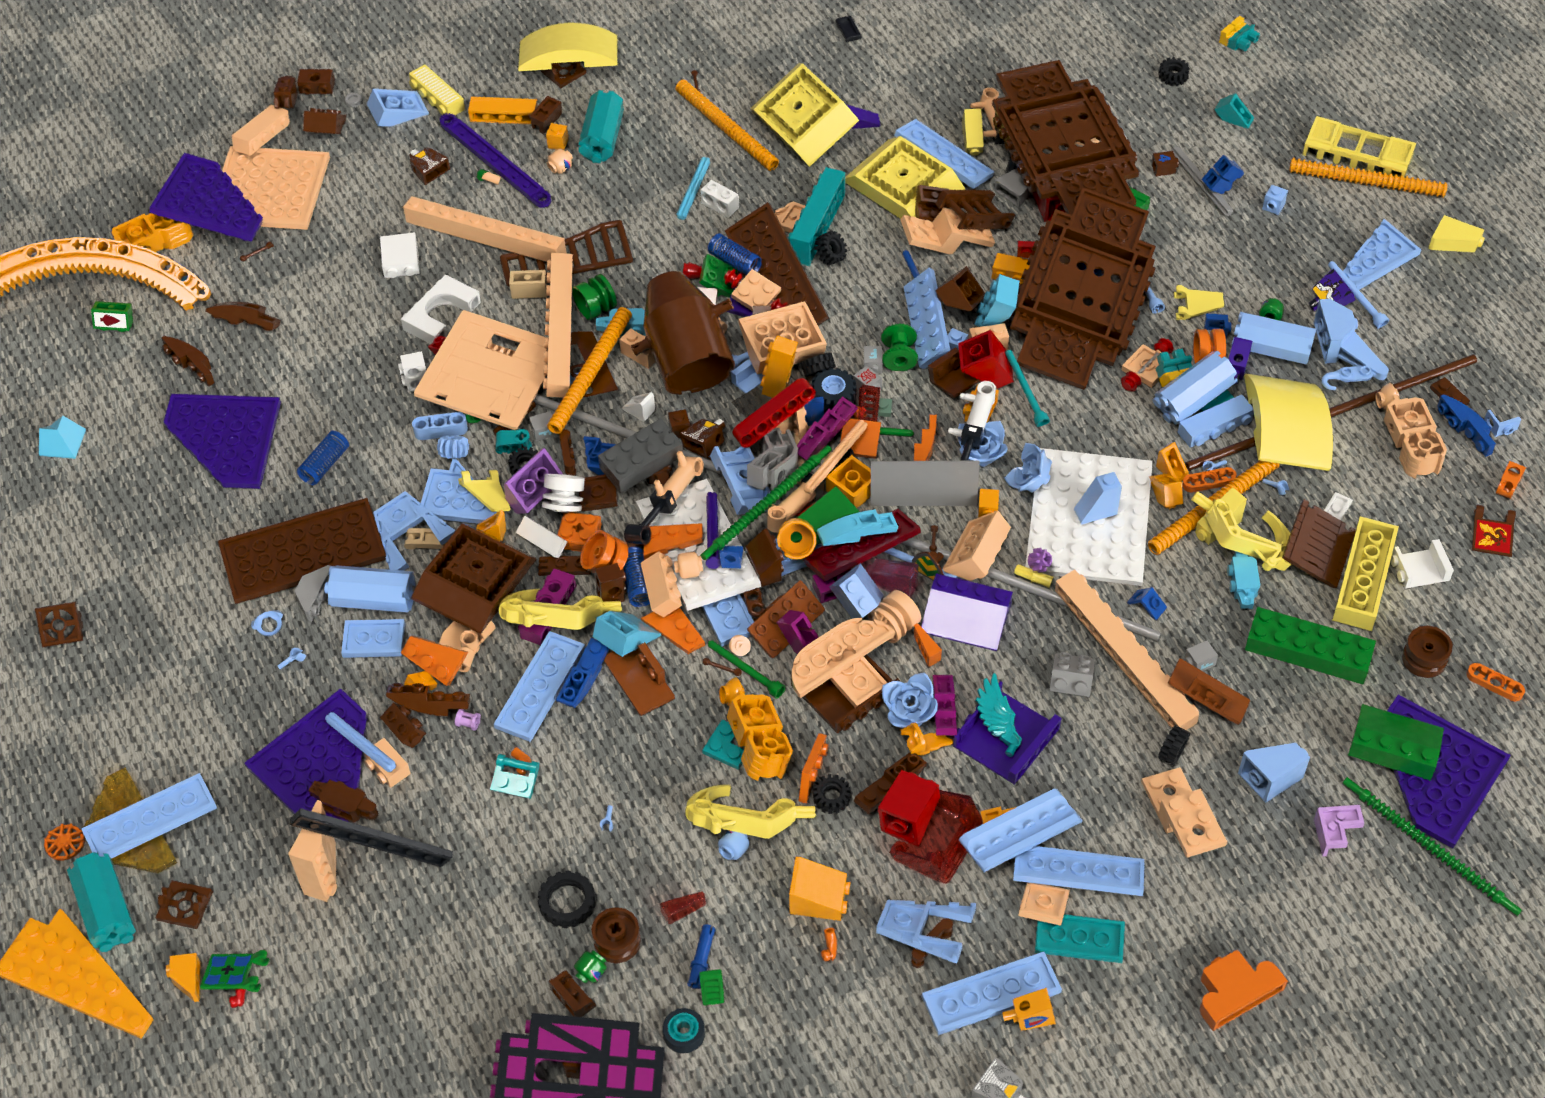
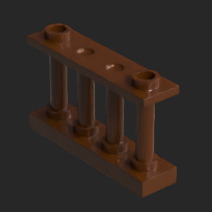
M942 190L936 202L938 208H951L961 218L957 227L959 230L1007 229L1015 217L1014 213H1001L994 206L992 199L995 193L992 190Z

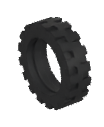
M560 871L555 873L556 875L553 877L549 876L547 881L543 882L540 886L541 891H538L539 909L544 919L548 923L551 922L555 927H576L579 923H584L587 917L593 913V908L596 905L594 888L592 883H589V879L586 876H581V873H572V871L561 873ZM575 886L584 893L585 899L583 904L573 912L560 913L549 905L551 894L560 887Z

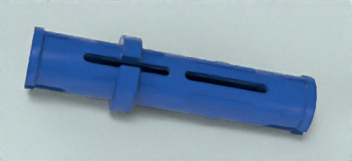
M708 924L702 926L695 958L690 964L691 973L687 985L690 987L693 983L692 988L694 989L701 988L699 972L707 971L708 968L707 960L716 930L714 926L710 930L711 925Z

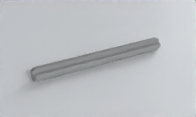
M1173 147L1171 151L1174 152L1181 166L1222 214L1230 216L1233 213V209L1219 193L1211 191L1201 180L1204 175L1181 148Z

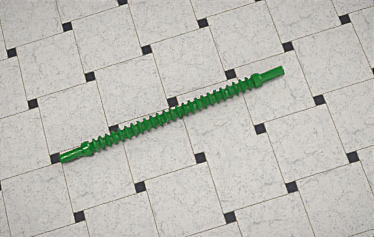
M827 445L819 453L812 455L809 460H806L802 466H799L795 472H792L788 478H785L781 484H778L766 497H763V500L756 503V506H753L737 522H734V525H731L723 534L714 539L713 544L700 555L701 558L707 560L717 550H722L725 545L732 541V538L739 535L751 522H754V519L761 516L783 494H786L790 488H793L811 470L820 465L821 460L832 451V448Z
M1348 777L1345 778L1342 784L1357 794L1359 800L1367 802V806L1372 805V809H1377V813L1381 812V816H1386L1387 821L1391 820L1392 825L1396 824V828H1402L1401 832L1406 831V835H1411V839H1416V843L1420 842L1421 847H1426V851L1431 850V854H1436V858H1441V862L1445 861L1446 866H1451V870L1456 869V873H1461L1462 878L1466 877L1467 882L1471 881L1472 886L1477 885V889H1482V893L1486 892L1487 897L1491 896L1493 902L1496 904L1500 903L1517 917L1520 915L1522 909L1506 898L1504 892L1501 890L1497 891L1496 886L1491 887L1490 882L1486 883V879H1481L1480 874L1476 875V871H1470V867L1466 868V864H1461L1460 859L1456 860L1455 855L1451 856L1450 851L1445 852V848H1440V844L1436 845L1435 840H1430V836L1426 837L1424 832L1420 833V829H1415V825L1411 826L1410 821H1405V817L1401 818L1400 814H1395V810L1391 811V807H1386V803H1381V799L1377 800L1376 795H1371V791L1361 788Z

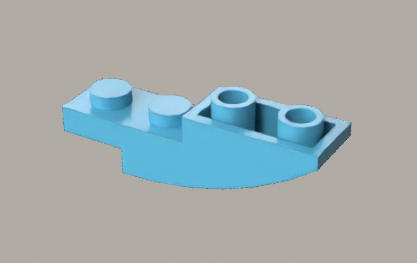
M876 509L851 514L832 521L817 529V533L822 545L829 546L859 542L861 536L897 532L898 525L892 512L877 514Z

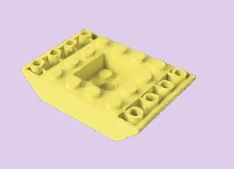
M798 63L750 108L809 167L859 121L846 104L803 63ZM802 104L800 109L795 110L797 105Z
M901 136L887 140L845 177L846 184L900 219L903 215L916 217L915 204L918 185L949 190H965V187L952 168Z

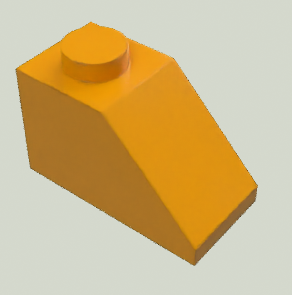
M1167 473L1149 476L1159 504L1168 509L1176 508V505L1183 504L1182 482Z
M197 954L170 956V962L166 965L167 978H170L173 985L194 1002H199L201 962Z

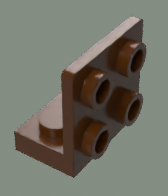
M957 348L952 349L928 365L930 382L952 398L958 397L961 393H964L980 382V380L961 371L959 350Z

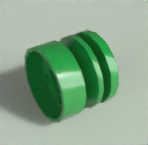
M602 274L588 279V283L582 282L572 287L575 304L587 320L600 316L601 310L608 312L609 309L617 307L615 292L609 281Z

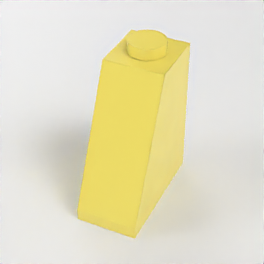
M964 109L962 129L965 152L970 153V155H979L983 152L984 148L981 109Z
M1444 215L1431 238L1428 249L1475 252L1477 247L1481 248L1485 238L1482 237L1484 229Z
M1231 488L1221 499L1229 504L1236 523L1239 524L1242 521L1247 499L1235 488ZM1204 515L1197 522L1195 533L1199 540L1205 541L1209 545L1217 538Z

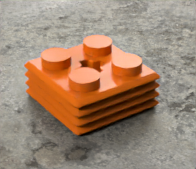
M574 512L563 513L557 535L568 541L564 550L582 552L588 538L601 529V516Z

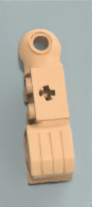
M1388 383L1384 385L1380 392H1376V404L1378 408L1386 410L1384 422L1396 448L1402 447L1399 460L1405 473L1413 478H1416L1417 475H1428L1433 472L1438 475L1442 469L1447 448L1440 434L1436 432L1437 426L1424 399L1417 397L1400 399L1398 390L1394 388L1393 384Z

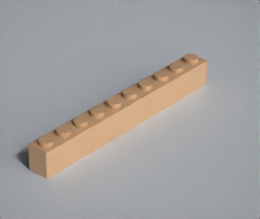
M413 196L403 206L406 222L546 262L551 260V253L567 254L565 240L558 236Z
M551 253V260H547V270L550 273L547 272L546 283H550V285L546 286V296H549V298H546V309H549V311H546L545 322H549V324H545V335H548V338L545 337L544 348L548 349V351H544V362H547V364H544L543 375L547 376V378L543 379V389H547L546 397L563 398L570 386L573 254Z
M1074 569L1058 579L1055 584V592L1171 728L1177 725L1185 730L1196 725L1199 718L1197 707L1188 702L1183 692L1168 684L1170 676L1164 674L1159 663L1156 660H1152L1148 655L1147 649L1143 645L1140 646L1134 634L1124 627L1122 620L1118 616L1115 617L1111 612L1110 606L1106 602L1103 603L1099 598L1098 592L1094 588L1091 589L1087 584L1086 578L1082 574L1079 575Z

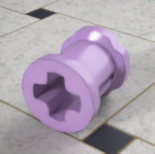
M459 709L455 717V726L460 727L462 725L476 731L481 715L480 713L472 714L465 712L464 709Z

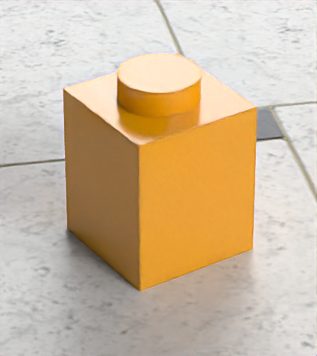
M550 124L546 133L548 148L556 150L565 149L569 140L566 125Z
M980 489L978 517L998 510L999 490Z

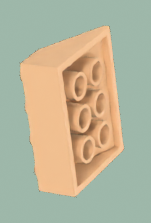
M805 301L738 320L749 359L757 374L763 373L766 357L769 353L767 352L771 341H775L777 335L798 342L793 365L825 353L827 343Z
M317 800L312 811L326 815L322 802ZM301 829L288 855L303 894L327 902L337 889L334 837Z

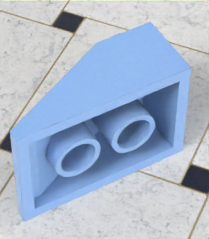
M372 89L367 102V106L377 125L382 127H391L429 114L417 91Z

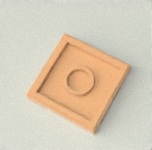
M1027 882L1019 916L1062 925L1070 890Z

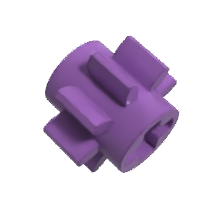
M1035 548L1033 553H1029L1028 565L1033 571H1038V573L1046 572V567L1051 566L1052 556L1047 552V549Z

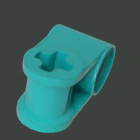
M525 429L498 431L496 433L495 451L498 454H510L514 450L518 452V448L524 450L521 444L529 450L532 447V443L529 440V432Z

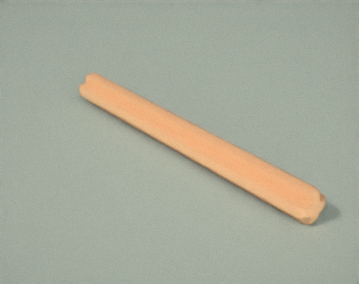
M859 420L806 482L804 491L809 494L814 492L866 430L868 425L866 422Z

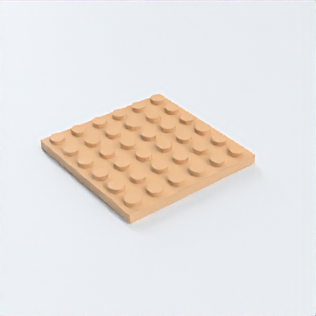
M230 146L222 172L228 174L232 179V184L237 186L242 191L243 197L249 200L255 207V212L261 214L263 222L260 227L308 230L329 163L330 154L329 152L259 148L249 156L233 150V146Z

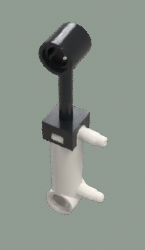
M990 381L979 383L976 395L960 394V399L974 402L963 430L957 428L948 429L949 434L961 437V445L965 446L960 461H968L972 448H980L983 431L991 407L995 402L996 386Z

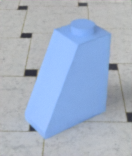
M1115 472L1097 476L1075 506L1074 511L1081 525L1117 515L1122 486Z

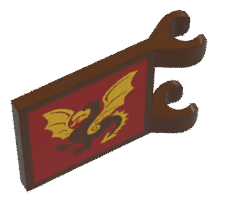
M1476 505L1474 510L1472 551L1512 557L1516 511L1508 510L1505 522L1483 519L1484 506Z

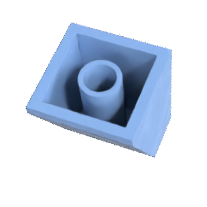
M861 563L829 586L851 618H863L879 605L883 597L882 592Z
M1297 743L1247 750L1243 753L1238 774L1266 803L1304 778L1310 757L1307 751Z

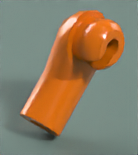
M518 747L512 750L511 756L516 760L531 763L530 757ZM516 768V771L521 775L527 773V770Z
M827 928L824 930L827 950H822L821 952L822 959L825 962L833 961L836 958L837 952L835 929Z

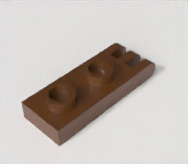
M543 556L539 558V576L550 575L553 569L572 575H591L590 571L582 568L580 556H560L559 558Z

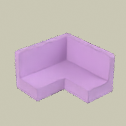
M1360 805L1317 808L1314 823L1322 856H1327L1329 849L1347 847L1348 842L1344 829L1363 828L1364 820Z

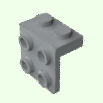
M1066 652L1056 653L1050 691L1090 697L1095 660L1086 655L1073 656Z

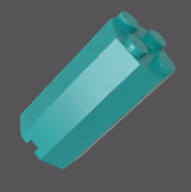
M598 90L590 96L579 139L578 151L593 163L606 161L614 153L624 112L623 98L614 91L603 93L604 90Z
M90 853L77 858L73 862L74 867L72 869L69 867L67 872L89 940L94 948H99L100 952H107L113 946L131 942L134 939L133 934L136 930L109 854L103 853L104 857H101L98 853Z

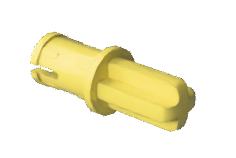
M1019 564L1014 570L1016 575L1031 580V583H1038L1047 588H1050L1054 578Z

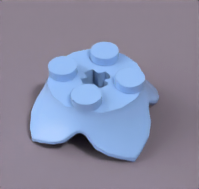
M1001 421L986 423L980 448H972L969 461L979 460V465L984 467L1007 453L1008 447L1006 444H1003L1005 430ZM966 423L959 424L958 429L963 430ZM957 436L961 446L960 453L962 454L965 446L961 445V437Z
M1025 443L1021 454L1023 466L1012 469L1004 479L1009 486L1018 489L1019 492L1027 490L1033 493L1042 484L1045 485L1049 482L1052 460L1047 458L1044 449L1041 450L1035 444Z
M926 673L915 674L906 683L891 681L882 686V698L889 708L888 720L893 726L905 728L913 722L921 726L922 723L931 719L937 712L938 703L933 697V684ZM909 702H915L913 706H908Z

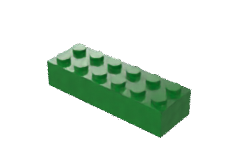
M1257 607L1245 650L1364 685L1376 640Z

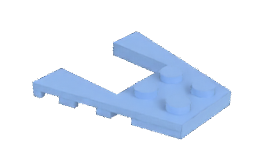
M406 491L373 512L390 570L404 571L409 568V565L393 543L395 539L406 533L409 528H413L425 520L441 545L445 544L455 533V529L448 526L446 522L441 518L439 519L432 511L425 508Z
M887 900L877 924L876 933L957 963L962 951V943L921 934L929 915L971 923L976 910V903H971V906H959V902H949V905H936L935 901H927L926 905L915 904V901Z

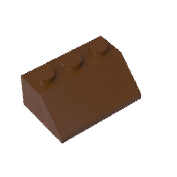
M967 266L950 276L935 290L938 299L945 306L971 311L985 295V292Z

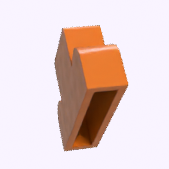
M1238 950L1223 958L1217 957L1202 972L1201 982L1209 993L1205 994L1202 999L1200 1014L1214 1031L1285 990L1288 980L1278 967L1270 961L1260 962L1257 965L1256 971H1254Z

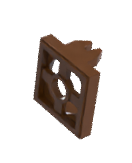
M580 61L561 62L571 64L568 67H561L558 65L560 63H552V69L541 70L546 77L560 88L587 73L586 69L581 66ZM575 68V73L571 75L570 71ZM565 69L568 70V73L561 75L559 71Z
M76 601L35 608L42 647L83 640L82 615L77 609ZM60 610L68 612L73 619L65 620L61 617ZM53 611L54 619H52L51 623H47L46 616ZM61 619L64 622V628L62 630L55 629L53 626L54 620ZM75 625L72 633L65 638L64 630L66 627ZM48 629L57 632L58 639L51 637L48 634Z
M172 880L169 887H162V895L158 896L160 908L155 917L156 920L197 929L213 893L212 889ZM187 891L185 897L179 901L171 899L177 893ZM194 893L197 894V903H193L191 900ZM182 901H190L191 906L188 910L182 911L179 909V904ZM168 906L176 907L178 911L176 917L169 913ZM190 911L194 912L193 915L184 918V915L186 913H189Z

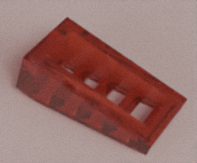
M862 385L859 388V420L877 422L880 387ZM866 394H867V395H873V398H871V397H865V396H866ZM865 401H871L873 404L865 403ZM864 407L873 408V411L865 410ZM864 413L872 414V418L864 417Z
M702 891L660 903V911L667 923L671 925L705 906V894Z

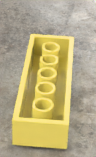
M1360 516L1332 621L1372 631L1399 526Z

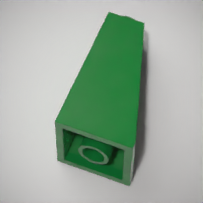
M835 486L797 518L806 520L813 526L816 533V545L822 543L817 529L832 521L859 513L860 511ZM793 532L791 534L793 542L798 543L801 541L802 535L800 532Z

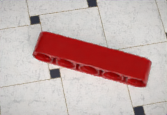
M797 379L736 425L732 431L733 436L742 447L752 446L815 397V389L806 379Z

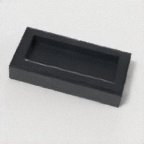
M851 15L835 19L846 43L862 39V35Z

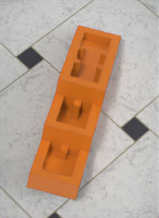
M929 415V429H922L921 443H914V461L930 460L935 443L937 415Z

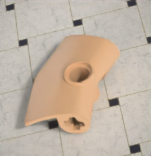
M453 621L443 632L439 644L468 651L469 653L458 670L460 672H468L475 654L479 651L480 645L496 627L490 621L484 631L479 634Z

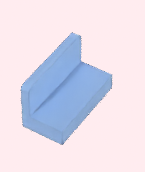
M750 359L731 371L732 383L745 394L758 387L763 376H765L763 373H756Z

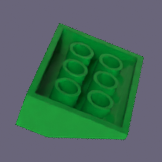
M1362 704L1348 756L1431 780L1436 769L1444 728Z

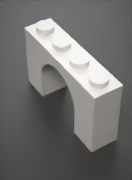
M444 275L401 318L403 330L429 344L439 336L447 337L446 325L428 316L429 312L435 307L445 304L454 305L462 310L472 312L481 303L479 291Z

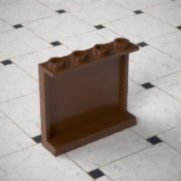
M867 654L864 656L887 683L893 681ZM830 679L802 697L836 733L848 730L857 719L862 720L871 709L879 708L884 702L881 689L855 708Z

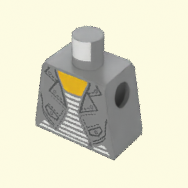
M996 1057L972 1089L971 1098L1026 1097L1020 1094L1023 1081Z

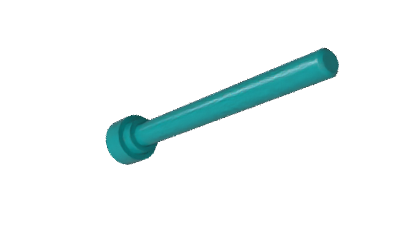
M1007 350L1005 354L1034 411L1033 420L1036 426L1047 425L1050 422L1047 413L1041 411L1012 350Z

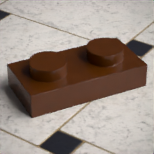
M1445 377L1430 386V389L1439 398L1441 395H1447L1466 406L1470 403V400Z

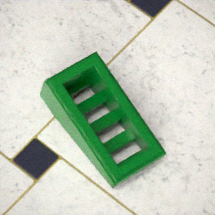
M717 969L699 972L703 1005L724 1003L722 971Z

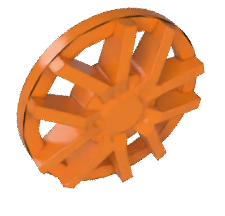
M71 823L69 825L61 824L52 831H49L47 837L44 838L45 851L54 860L64 861L71 859L82 850L85 843L84 834ZM80 843L77 849L73 846ZM71 848L74 852L68 855L67 850ZM64 851L66 856H59Z

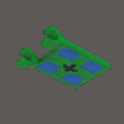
M260 950L254 954H211L200 988L245 989L251 992H258L261 984L258 983L259 978L257 976L248 977L252 963L259 966L268 965L267 951Z

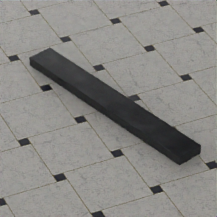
M302 808L290 818V825L438 867H442L453 858V851Z

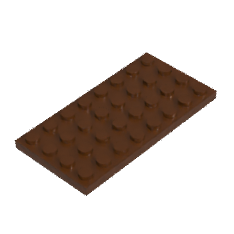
M368 498L218 541L235 604L295 587L303 575L327 565L363 567L386 560V553Z

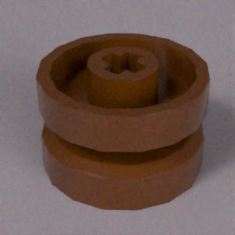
M1427 625L1412 630L1402 654L1404 666L1418 677L1431 678L1440 675L1446 668L1448 659L1451 656L1452 641L1443 630L1437 627Z
M618 907L606 909L598 914L591 928L595 951L610 963H622L633 958L639 951L641 944L639 924L634 914L625 908Z

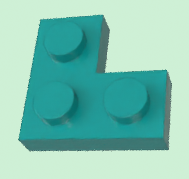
M722 719L703 748L702 754L739 770L742 765L741 757L744 749L732 744L735 739L729 722Z

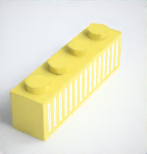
M426 65L409 73V84L412 89H417L422 98H427L431 106L438 108L441 115H446V113L456 115L465 110L463 98Z

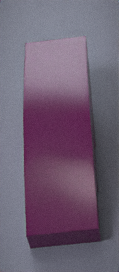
M842 396L832 410L828 409L819 422L815 421L797 444L798 455L805 460H809L812 455H816L842 429L858 407Z
M933 675V697L938 703L937 712L934 715L936 735H957L953 675Z

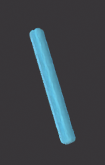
M702 157L678 209V219L685 220L709 167L710 159L708 157Z

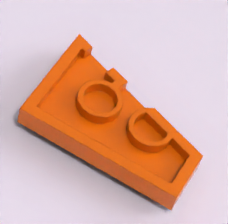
M702 523L649 526L651 529V539L647 545H644V560L658 551L662 554H667L668 550L684 549L703 543Z
M680 607L665 617L652 612L641 618L643 622L660 632L671 643L687 654L705 646V641Z
M410 636L401 651V654L446 686L451 684L469 653L465 650L455 649L451 646L441 645L416 636Z
M818 734L802 770L799 802L807 804L818 769H821L823 756H826L829 744H826L827 735Z

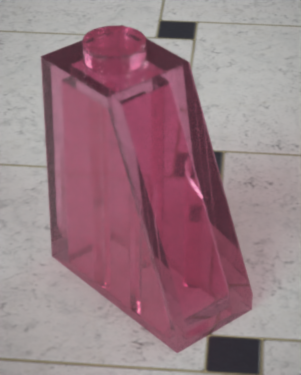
M876 558L873 564H869L866 572L877 587L889 593L899 590L911 598L918 585L919 565L916 563Z

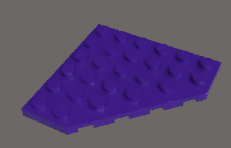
M187 153L182 155L151 204L149 213L250 242L253 241L263 222L261 214L255 212V207L249 200L243 197L242 191L232 184V179L228 174L222 172L218 162Z
M171 394L164 418V425L222 487L261 489L281 400L280 397Z
M341 688L244 763L245 767L293 814L300 808L312 811L318 799L311 796L308 790L314 781L327 783L330 779L335 782L341 781L353 789L359 788L363 751L329 725L325 719L326 715L334 712L365 737L367 714ZM325 812L327 816L344 820V819H342V818H339V817H337V816H334V815H332V814H329V813Z
M1398 694L1387 710L1388 712L1444 728L1441 749L1431 780L1394 770L1415 828L1420 829V831L1453 849L1511 755Z

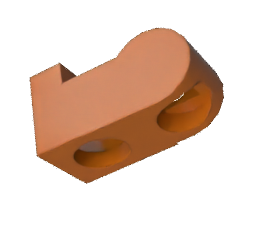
M1509 461L1496 494L1511 499L1523 477L1526 467ZM1515 468L1519 471V473L1513 472L1509 469Z

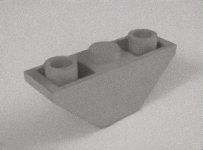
M330 565L303 575L295 589L297 601L308 622H312L313 618L319 615L320 605L322 601L327 599L328 594H325L324 587L325 583L329 582Z

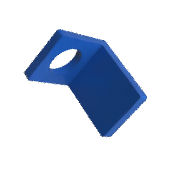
M725 546L723 550H720L721 568H741L743 546Z
M1153 587L1137 590L1127 602L1129 605L1141 603L1154 620H1157L1167 608Z

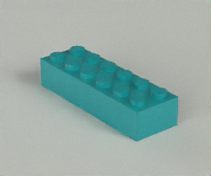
M826 167L824 172L820 173L818 183L812 189L811 197L807 198L806 207L801 210L800 219L796 220L793 232L789 233L788 239L802 265H811L818 251L815 250L817 246L815 241H817V237L827 233L845 197L844 171Z

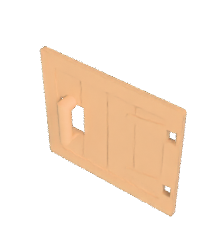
M463 310L416 387L414 396L512 430H518L543 384V379L547 377L543 375L544 364H547V362H544V351H548L547 348H544L545 337ZM495 334L520 344L516 351L493 344L491 338ZM437 395L445 397L446 400L444 401L436 397ZM492 413L500 416V418L497 419L489 415Z

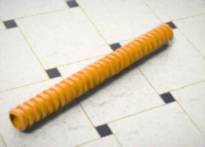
M684 79L677 83L676 92L724 131L725 134L760 162L768 171L774 170L772 168L778 166V158L765 149L764 146Z
M1292 158L1289 168L1290 173L1295 172V174L1299 172L1301 175L1305 173L1307 176L1311 174V176L1317 175L1316 177L1322 176V178H1333V180L1338 179V181L1342 179L1344 182L1348 180L1350 183L1354 181L1356 184L1360 182V184L1376 185V187L1381 186V188L1385 186L1387 189L1391 187L1392 190L1397 188L1398 191L1403 189L1404 192L1408 190V192L1414 191V193H1425V195L1430 194V196L1434 194L1436 197L1440 195L1441 198H1444L1448 186L1446 182L1442 184L1440 181L1436 183L1434 180L1430 182V180L1425 181V179L1420 180V178L1403 177V175L1399 177L1397 174L1393 176L1391 173L1387 175L1385 172L1381 174V172L1365 171V169L1360 170V168L1356 170L1354 167L1350 169L1348 166L1344 168L1342 165L1338 167V165H1327V163L1322 164V162L1317 163L1316 161L1313 163L1311 160L1307 162L1305 159L1301 161L1299 158L1298 160Z
M618 308L583 365V368H581L578 376H576L560 405L547 423V427L551 432L555 434L562 433L565 425L627 326V323L632 318V313L627 308Z
M1258 461V463L1251 466L1208 499L1211 501L1221 499L1231 488H1235L1242 494L1279 468L1280 464ZM1199 505L1182 516V518L1178 519V521H1175L1174 524H1171L1157 536L1153 537L1148 541L1150 551L1159 555L1183 538V536L1187 535V533H1190L1191 530L1196 528L1197 522L1205 515L1206 510Z

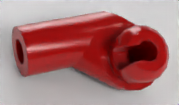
M235 989L236 995L229 997L232 1008L237 1006L240 1008L244 1004L245 989Z

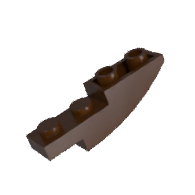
M249 302L219 303L206 308L205 311L211 314L212 317L225 319L233 325H238L245 321L248 324L260 325L262 329L267 331L279 327L281 321L265 314L266 307Z
M168 336L161 337L164 344L162 349L166 355H171L176 366L180 365L183 369L188 367L192 373L195 371L198 380L201 383L205 382L208 387L215 383L210 371L209 360L201 351L182 340Z
M393 683L388 685L386 697L401 706L403 704L404 707L417 712L436 716H448L450 709H468L470 704V694L460 691L453 694L442 691L429 693V686H424L421 683L413 685Z
M909 752L887 768L881 778L857 794L854 802L870 814L878 808L901 770L908 773L912 772L918 776L927 766V762L916 753L911 754Z

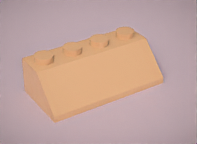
M998 510L968 522L943 567L944 572L969 581L977 578L982 579L988 574V570L995 561L994 558L1001 550V545L1007 538L1011 528Z

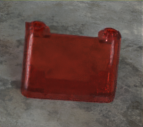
M940 790L939 801L919 847L898 840L889 851L892 858L896 862L936 882L949 883L967 854V850L960 843L959 838L983 823L982 817L971 796Z

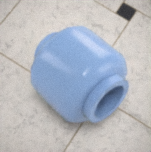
M728 830L718 841L719 853L727 860H738L749 848L747 834Z

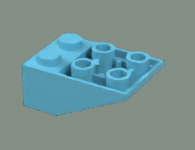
M999 274L996 281H992L990 291H986L983 303L980 302L977 312L979 315L976 318L975 326L997 325L1011 317L1017 304L1019 280Z
M608 611L597 617L593 632L595 639L620 656L638 649V645L644 642L647 644L661 636L660 632L633 614Z

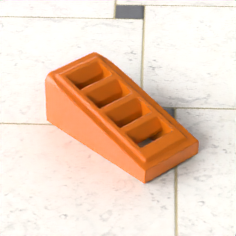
M915 624L914 638L926 664L931 667L941 660L942 649L919 624Z

